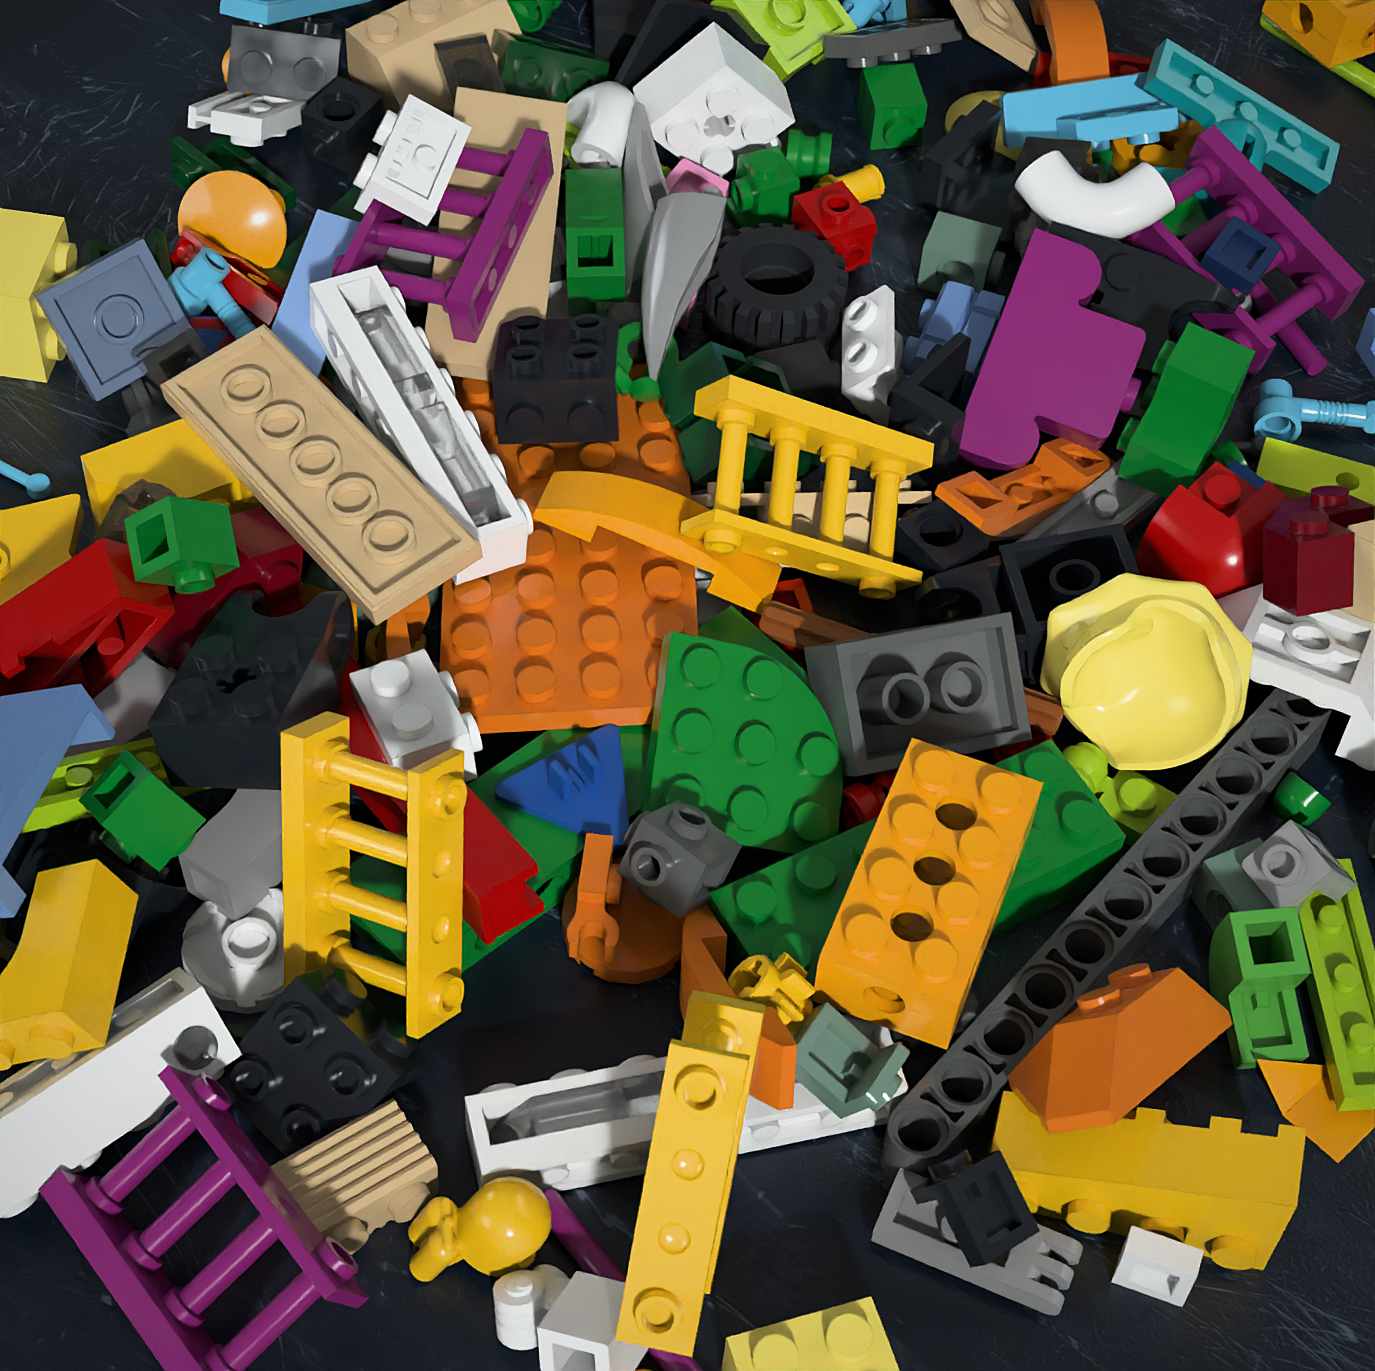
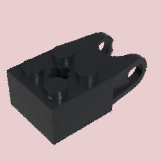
M1051 222L1048 233L1085 246L1093 251L1099 259L1102 274L1100 284L1095 292L1097 293V299L1101 302L1099 305L1091 302L1089 310L1141 328L1146 333V340L1134 372L1159 376L1152 373L1153 366L1167 339L1170 340L1169 332L1172 326L1181 317L1190 313L1234 314L1238 308L1240 299L1232 291L1160 255L1057 222Z
M1121 523L1000 545L998 556L943 571L926 579L914 593L913 604L918 619L925 625L1011 612L1023 685H1033L1040 683L1039 679L1047 640V619L1050 612L1058 605L1067 603L1092 591L1120 574L1131 573L1140 575L1123 526ZM943 593H955L960 596L953 604L943 607L928 606L935 596Z
M238 590L228 599L201 635L198 636L147 723L171 786L281 790V732L323 712L337 713L343 702L339 689L354 641L353 611L348 595L344 591H323L301 610L281 617H271V613L264 604V593L260 590Z

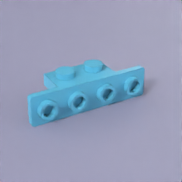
M1148 72L1003 93L999 97L1000 108H1002L1003 145L1007 148L1059 141L1076 144L1077 152L1080 153L1097 152L1110 149L1109 140L1127 137V144L1129 145L1160 141L1159 132L1179 129L1178 122L1194 119L1178 110L1177 107L1171 106L1143 89Z

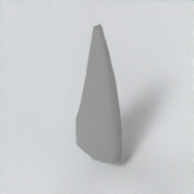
M636 101L633 107L622 180L626 305L630 307L641 306L644 257L656 204L659 199L670 195L663 176L645 106Z
M706 187L702 190V193H672L659 199L655 207V214L651 221L644 257L641 292L643 342L649 377L654 381H657L677 325L690 301L709 277L721 239L727 198L724 197L722 191L716 187Z

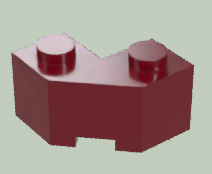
M1335 485L1318 486L1311 489L1310 496L1285 500L1263 526V599L1296 617L1353 606L1355 532L1347 528L1349 525L1374 520L1375 506L1349 495L1348 488Z
M260 507L230 515L240 567L214 579L215 586L200 593L179 594L175 592L174 586H168L175 613L146 645V649L168 668L172 667L178 672L198 636L201 635L236 591L260 590L264 593V604L266 607L300 597L304 548L277 520Z

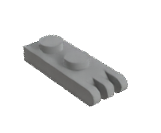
M899 1168L875 1224L871 1241L1044 1314L1058 1315L1060 1313L1065 1298L1056 1289L1067 1290L1070 1287L1074 1272L1066 1264H1078L1083 1252L1081 1243L1071 1237L1037 1224L1040 1232L987 1265L970 1268L938 1201L934 1200L916 1204L910 1192L913 1188L927 1181L928 1178L904 1168Z

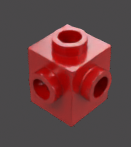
M843 181L794 196L791 225H795V230L803 232L808 229L817 233L819 241L828 240L835 246L834 254H841L846 262L845 271H852L870 263L873 238L877 233L876 221L871 210L861 205Z

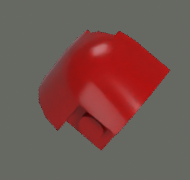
M1216 461L1188 489L1180 484L1155 514L1140 541L1135 557L1140 575L1166 580L1194 581L1206 586L1215 600L1262 584L1263 526L1283 502L1289 498L1269 480L1258 490Z

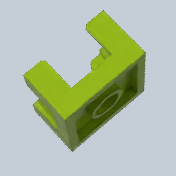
M713 0L709 4L737 10L770 45L762 62L776 73L783 84L812 62L813 65H816L825 59L823 36L853 31L858 28L838 0Z

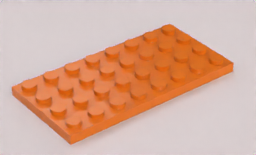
M647 363L632 364L629 376L633 381L643 378ZM451 376L457 402L463 411L469 410L474 415L480 430L482 444L489 455L494 453L499 457L505 470L508 488L515 499L522 498L525 501L532 517L553 472L589 471L614 474L650 483L691 499L690 476L683 466V450L677 437L682 432L676 430L666 418L663 409L664 398L654 402H640L632 400L630 394L624 397L618 394L619 441L498 445L492 381ZM532 518L533 533L528 535L525 563L455 585L452 578L443 583L439 672L447 670L450 673L460 703V707L457 709L460 714L466 712L472 714L480 734L602 727L606 724H614L616 726L652 724L663 636L671 631L699 636L695 566L599 525L591 542H588Z

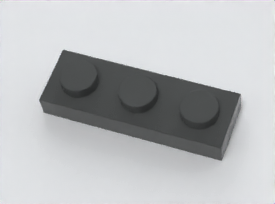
M917 18L823 36L824 57L846 58V67L862 68L877 66L878 56L880 61H899L910 59V50L911 54L916 55L940 53L942 43L962 39L960 18Z

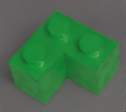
M1188 322L1177 343L1167 339L1152 369V373L1161 376V378L1154 375L1139 408L1146 410L1141 421L1134 417L1129 419L1118 441L1116 449L1124 452L1125 455L1117 476L1166 499L1180 484L1188 489L1196 481L1228 421L1256 351L1191 322Z

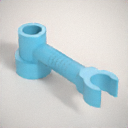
M203 248L186 267H178L166 281L184 315L199 316L209 305L237 340L256 329V327L221 283L230 272V267L226 260L216 251L210 248Z
M1282 379L1267 380L1257 390L1258 405L1253 412L1255 437L1263 436L1292 443L1301 433V421L1360 427L1366 433L1375 434V401H1369L1365 405L1345 404L1344 402L1340 404L1333 401L1323 402L1322 400L1317 401L1316 399L1293 397L1291 385Z

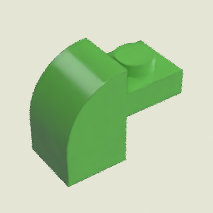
M1296 906L1229 912L1213 933L1209 952L1210 994L1229 1011L1233 1023L1226 1029L1234 1070L1259 1068L1256 1059L1302 1063L1309 1057L1295 988L1311 974Z

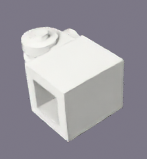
M547 1264L539 1265L533 1271H513L503 1275L495 1282L493 1298L498 1339L503 1345L516 1350H527L538 1346L540 1371H635L649 1347L615 1340L625 1282L576 1271L573 1277L568 1279L560 1269Z

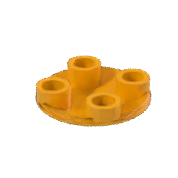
M231 170L213 172L197 180L185 193L178 212L179 236L181 237L183 229L198 231L225 252L239 255L261 272L264 268H274L284 252L287 240V225L284 215L286 205L278 192L269 189L258 179L248 174Z

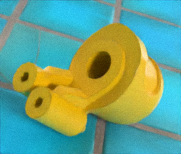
M514 1176L499 1177L486 1183L460 1208H457L455 1203L447 1197L433 1198L408 1228L410 1240L413 1244L420 1247L409 1263L412 1275L422 1282H429L447 1266H451L463 1259L476 1270L490 1276L502 1277L513 1271L525 1270L534 1261L537 1250L546 1241L552 1227V1215L547 1198L533 1183Z

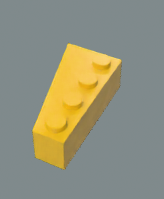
M1003 1091L993 1123L987 1153L1001 1151L1032 1214L1036 1213L1064 1220L1074 1229L1092 1234L1107 1231L1128 1236L1133 1225L1204 1250L1203 1256L1211 1257L1216 1264L1233 1270L1254 1268L1263 1271L1297 1208L1307 1128L1279 1124L1277 1137L1241 1133L1242 1120L1211 1116L1209 1128H1199L1172 1124L1166 1119V1110L1137 1107L1136 1111H1129L1113 1125L1049 1134L1042 1126L1039 1116L1030 1112L1014 1092Z

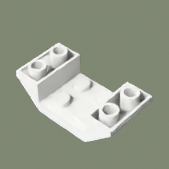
M1263 583L1216 599L1230 620L1251 642L1253 657L1250 679L1259 684L1272 685L1306 698L1316 706L1334 709L1350 715L1335 755L1353 761L1366 770L1375 771V623L1338 609L1296 617L1263 599Z

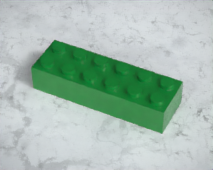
M1051 739L993 765L1043 782V787L1029 835L989 938L1095 888L1117 864L1126 838L1121 828ZM878 817L709 893L708 906L727 934L725 969L729 975L742 961L751 956L765 955L775 963L778 957L786 952L808 972L805 979L814 987L820 953ZM812 1001L813 1009L815 1007L822 1005L820 1003Z

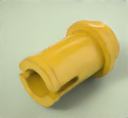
M869 164L839 177L829 174L820 178L819 183L814 185L812 189L815 190L843 181L857 200L863 203L881 198V195L884 194L885 185L878 168Z

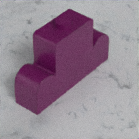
M1034 229L964 411L966 419L957 458L958 462L993 475L1002 476L1027 466L1038 448L1039 431L1063 438L1091 450H1098L1110 435L1119 410L1126 413L1130 412L1142 381L1132 377L1145 343L1146 333L1141 328L1086 308L1100 284L1102 274L1099 259L1090 249L1043 230Z

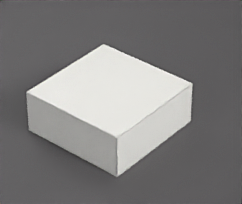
M1132 1225L1119 1254L1111 1282L1183 1307L1197 1278L1204 1250Z

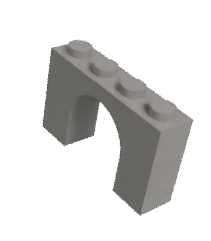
M145 655L139 658L93 699L116 731L113 740L69 746L63 757L151 738L152 735L147 723L177 671L172 667L166 669ZM237 789L231 800L195 834L190 846L178 856L187 890L202 901H210L216 905L217 911L233 922L244 918L269 894L268 888H275L283 880L281 790ZM94 817L82 819L91 824L97 821Z

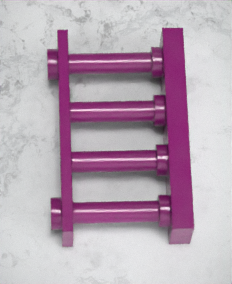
M1213 125L1198 135L1184 165L1188 172L1168 184V187L1173 195L1175 206L1200 189H1203L1216 200L1224 211L1180 241L1160 220L1145 229L1117 240L1128 246L1160 255L1218 284L1220 283L1208 271L1199 266L1200 262L1195 257L1211 247L1234 215L1282 245L1276 258L1263 275L1275 267L1280 268L1299 287V290L1256 320L1240 304L1234 314L1191 313L1205 329L1256 351L1247 371V374L1253 378L1260 373L1276 346V342L1271 338L1272 335L1312 307L1319 308L1332 322L1348 310L1364 285L1365 280L1233 143ZM1235 288L1232 291L1235 295L1239 293Z
M526 128L517 149H511L508 154L463 147L455 168L503 177L497 191H491L488 196L446 188L437 210L483 219L477 234H470L468 238H462L403 226L401 223L405 214L373 199L345 255L341 254L337 257L333 266L332 277L377 265L389 287L396 286L403 298L441 305L444 312L449 314L454 339L476 343L554 174L549 134L546 131ZM390 247L463 262L456 278L450 277L447 282L380 268Z
M168 1065L157 1076L179 1104L103 1178L98 1175L88 1178L60 1169L39 1191L165 1371H246L245 1369L319 1297L323 1296L327 1301L355 1308L363 1305L369 1297L353 1277L359 1271V1267L351 1254L332 1237L327 1236L324 1239L227 1111L233 1104L227 1091L205 1072L194 1076ZM195 1129H198L219 1159L143 1232L133 1230L121 1213L126 1207L124 1198ZM238 1183L260 1214L183 1289L173 1286L161 1269V1266L165 1263L163 1254ZM280 1239L303 1271L225 1346L215 1344L201 1325L206 1320L204 1310L274 1242Z

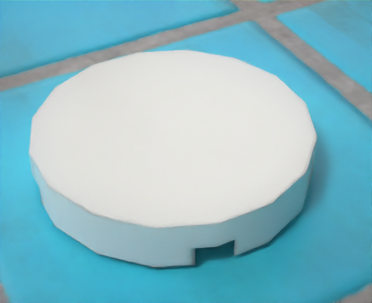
M268 888L269 894L244 918L235 922L218 912L216 905L210 901H205L186 923L182 936L184 942L181 949L184 971L203 986L212 1004L221 1010L245 1014L266 1011L284 991L283 890L279 888Z

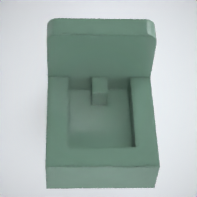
M828 1002L815 1007L793 1038L797 1043L795 1079L840 1119L870 1108L872 1111L882 1108L899 1089L902 1078L897 1072L910 1054V1051L900 1042L879 1049Z

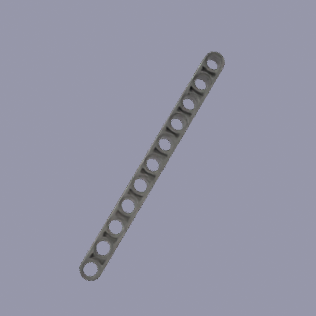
M1277 687L893 1110L888 1119L880 1157L883 1173L892 1184L900 1167L930 1179L932 1176L927 1168L928 1165L951 1152L968 1147L996 1115L1003 1091L1013 1092L1007 1076L1055 1024L1078 1008L1076 999L1079 996L1108 986L1110 984L1108 975L1124 968L1193 890L1203 861L1226 852L1273 799V794L1278 784L1291 770L1295 773L1315 751L1333 709L1316 706L1308 699ZM1112 914L1120 915L1126 918L1127 920L1119 919L1113 916ZM1072 957L1082 958L1090 964L1080 963L1072 959ZM1030 1001L1043 1002L1049 1005L1051 1009L1039 1008ZM989 1047H1003L1009 1050L1012 1055L998 1054ZM945 1093H962L968 1096L972 1102H956ZM908 1139L919 1140L925 1143L930 1150L923 1152L913 1151L901 1141Z

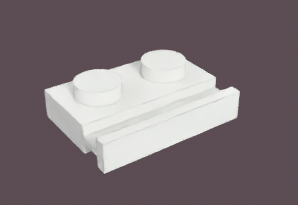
M227 91L189 105L188 128L196 129L210 123V132L230 135L231 143L249 147L262 146L265 139L287 135V130L301 125V111L308 105V101L259 94L244 97V92Z

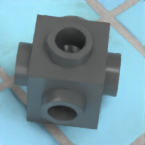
M676 800L653 812L644 811L633 821L624 837V844L628 848L617 872L637 886L638 891L644 898L664 906L681 919L708 904L709 893L722 887L742 845L711 824V820L705 812L697 807Z

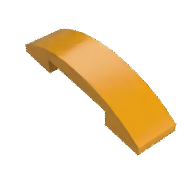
M589 471L553 472L532 517L588 542H591L599 525L712 573L713 576L706 592L762 615L764 608L771 601L782 568L776 562L742 552L732 554L712 552L703 547L704 541L680 534L682 521L710 511V509L678 493L628 477Z

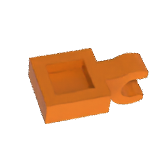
M586 833L577 889L576 912L567 927V952L569 957H578L581 941L589 936H597L605 941V961L613 962L618 955L620 941L619 926L616 920L607 913L608 904H621L624 877L617 872L620 864L613 863L614 836Z

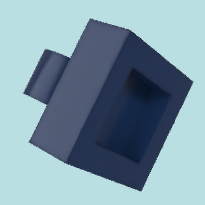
M1234 215L1205 253L1199 266L1213 274L1214 278L1228 290L1233 291L1235 288L1248 296L1274 261L1282 245Z

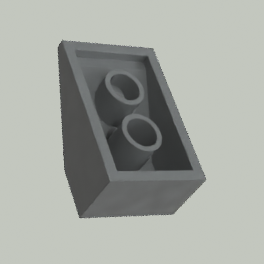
M1011 612L804 647L810 688L825 710L834 729L842 760L843 776H862L899 768L912 738L961 755L1032 740Z

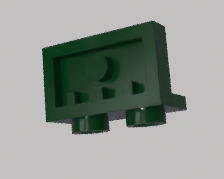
M498 29L494 30L490 50L502 59L496 89L499 93L568 103L575 94L584 89L606 82L610 66L608 61L593 51Z

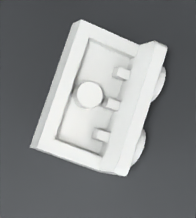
M886 285L881 286L866 296L855 299L842 311V394L851 401L857 411L867 414L884 427H887L890 407L887 405L889 392L895 382L904 375V370L900 369L903 354V336L895 330L894 292Z
M425 649L349 673L353 694L389 765L408 771L451 748L465 751L464 782L477 778L474 753L483 749L477 724L470 712L459 713L457 709L460 707L459 698L450 673L447 670L438 673Z

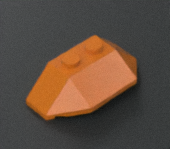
M1148 963L1127 966L1108 975L1110 983L1108 986L1079 996L1076 999L1078 1008L1055 1024L1007 1078L1011 1090L1030 1112L1039 1116L1042 1126L1049 1134L1113 1125L1233 1024L1229 1011L1179 967L1151 972Z

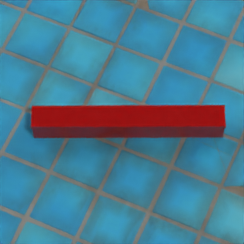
M297 597L268 606L266 609L271 613V617H281L295 613L304 608L305 605ZM350 656L339 689L343 702L336 714L349 717L351 754L389 765L353 694L349 673L362 670V668ZM350 784L389 832L407 837V801ZM466 785L467 799L464 806L462 918L487 946L495 942L496 937L545 910L541 898L525 882V880L539 873L537 862Z

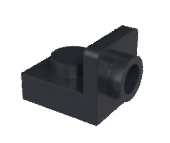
M967 1148L951 1152L927 1166L932 1178L910 1190L916 1204L934 1200L938 1201L970 1268L987 1265L1040 1232L1000 1150L971 1157Z

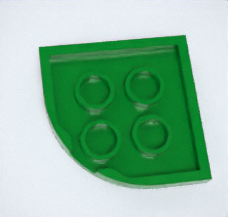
M674 631L664 635L640 814L644 811L653 812L679 800L684 804L692 805L705 812L709 816L711 824L742 845L740 849L790 857L837 836L843 789L842 760L830 720L808 686L782 663L755 649L735 643Z

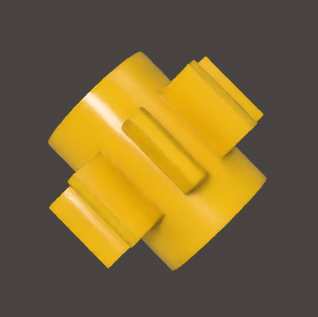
M786 952L780 955L775 963L765 955L751 956L734 969L727 981L738 999L765 1004L766 1007L773 1006L792 1037L796 1035L813 1010V1003L809 997L815 993V988L805 979L808 972Z

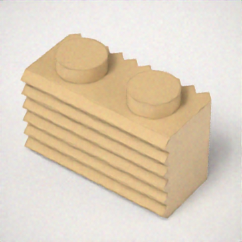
M393 1098L271 1166V1169L324 1239L327 1236L332 1237L351 1255L366 1243L369 1235L376 1228L384 1227L389 1220L403 1223L417 1217L439 1192L437 1163Z

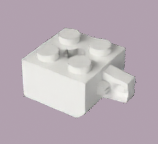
M712 22L633 87L636 101L645 106L653 139L680 160L684 157L721 178L737 167L738 155L774 146H779L781 149L782 145L777 135L795 122L786 88L776 73L715 22Z

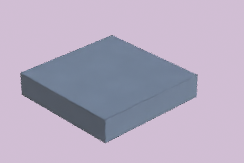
M140 237L33 293L89 395L95 401L105 398L200 345L146 242Z

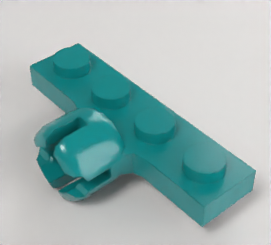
M1168 38L1155 49L1143 89L1171 106L1177 107L1178 110L1196 120L1202 126L1203 132L1215 125L1260 173L1264 163L1316 194H1319L1331 184L1340 148L1338 143Z

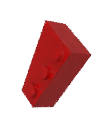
M103 537L0 606V696L81 684L90 697L94 699L121 674L174 615L175 609L168 586L135 582L129 545Z

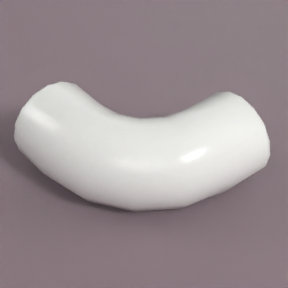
M606 81L584 89L568 101L566 122L581 128L571 147V155L575 162L583 169L621 168L622 171L633 107L636 103V97L626 86L618 82Z
M1052 151L1030 164L1015 183L1016 190L1030 208L1049 225L1053 221L1110 240L1122 239L1145 229L1175 209V201L1167 183L1156 169L1146 162H1142L1112 182L1094 183L1081 177L1060 151Z

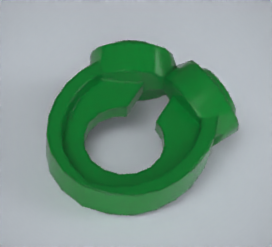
M642 321L632 322L619 330L616 375L617 392L623 397L630 394L632 400L640 402L661 400L663 395L658 381L650 379L648 367H646L643 378L633 381L629 376L633 360L630 358L627 348L631 342L643 338ZM672 337L658 378L678 363L679 349L674 337Z

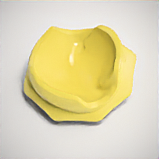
M1123 573L1092 591L1067 603L1058 605L1050 612L1047 619L1046 648L1039 682L1047 695L1061 699L1065 717L1076 730L1105 753L1108 763L1118 770L1167 769L1202 757L1218 745L1227 733L1239 725L1245 711L1253 647L1251 642L1222 610L1206 586L1194 581L1166 580Z

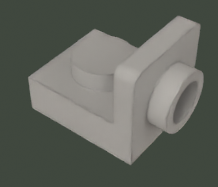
M1291 819L1242 862V868L1275 908L1297 907L1316 890L1338 901L1357 885L1314 833Z

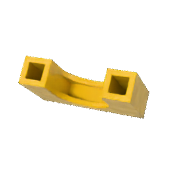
M98 859L37 873L19 945L11 961L0 974V1071L6 1070L14 1064L45 1058L64 1059L75 1052L105 1047L138 895Z

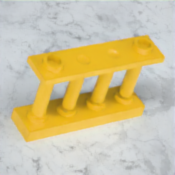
M733 375L724 377L696 391L694 415L717 422V427L722 430L714 509L682 521L680 534L704 541L703 547L712 552L724 554L742 552L859 587V594L868 598L891 599L896 596V591L922 584L923 572L893 563L900 483L904 482L908 475L932 467L934 443ZM748 433L769 439V444L775 448L767 524L739 516ZM800 450L819 455L820 461L826 464L818 539L791 531ZM851 466L870 472V477L875 480L869 555L843 547Z
M326 711L281 732L284 990L296 976L331 963L335 968L348 971L362 982L407 997V1036L419 1039L461 1012V1003L464 997V983L462 981V880L464 806L467 799V787L464 782L465 751L451 748L407 771L351 754L349 717ZM350 784L407 801V837L352 820L350 816ZM350 850L406 867L407 903L352 885L350 879ZM350 914L407 933V967L352 948L350 942Z
M692 990L689 997L682 1040L672 1039L669 1045L615 1340L690 1357L693 1355L704 1294L710 1295L766 1010L765 1004Z

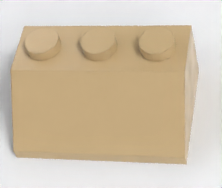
M407 0L345 29L349 80L383 95L385 113L387 110L398 114L408 95L411 94L452 116L454 114L457 86L490 92L494 89L497 90L496 85L502 59L490 50L494 30L498 29L515 34H523L507 0Z

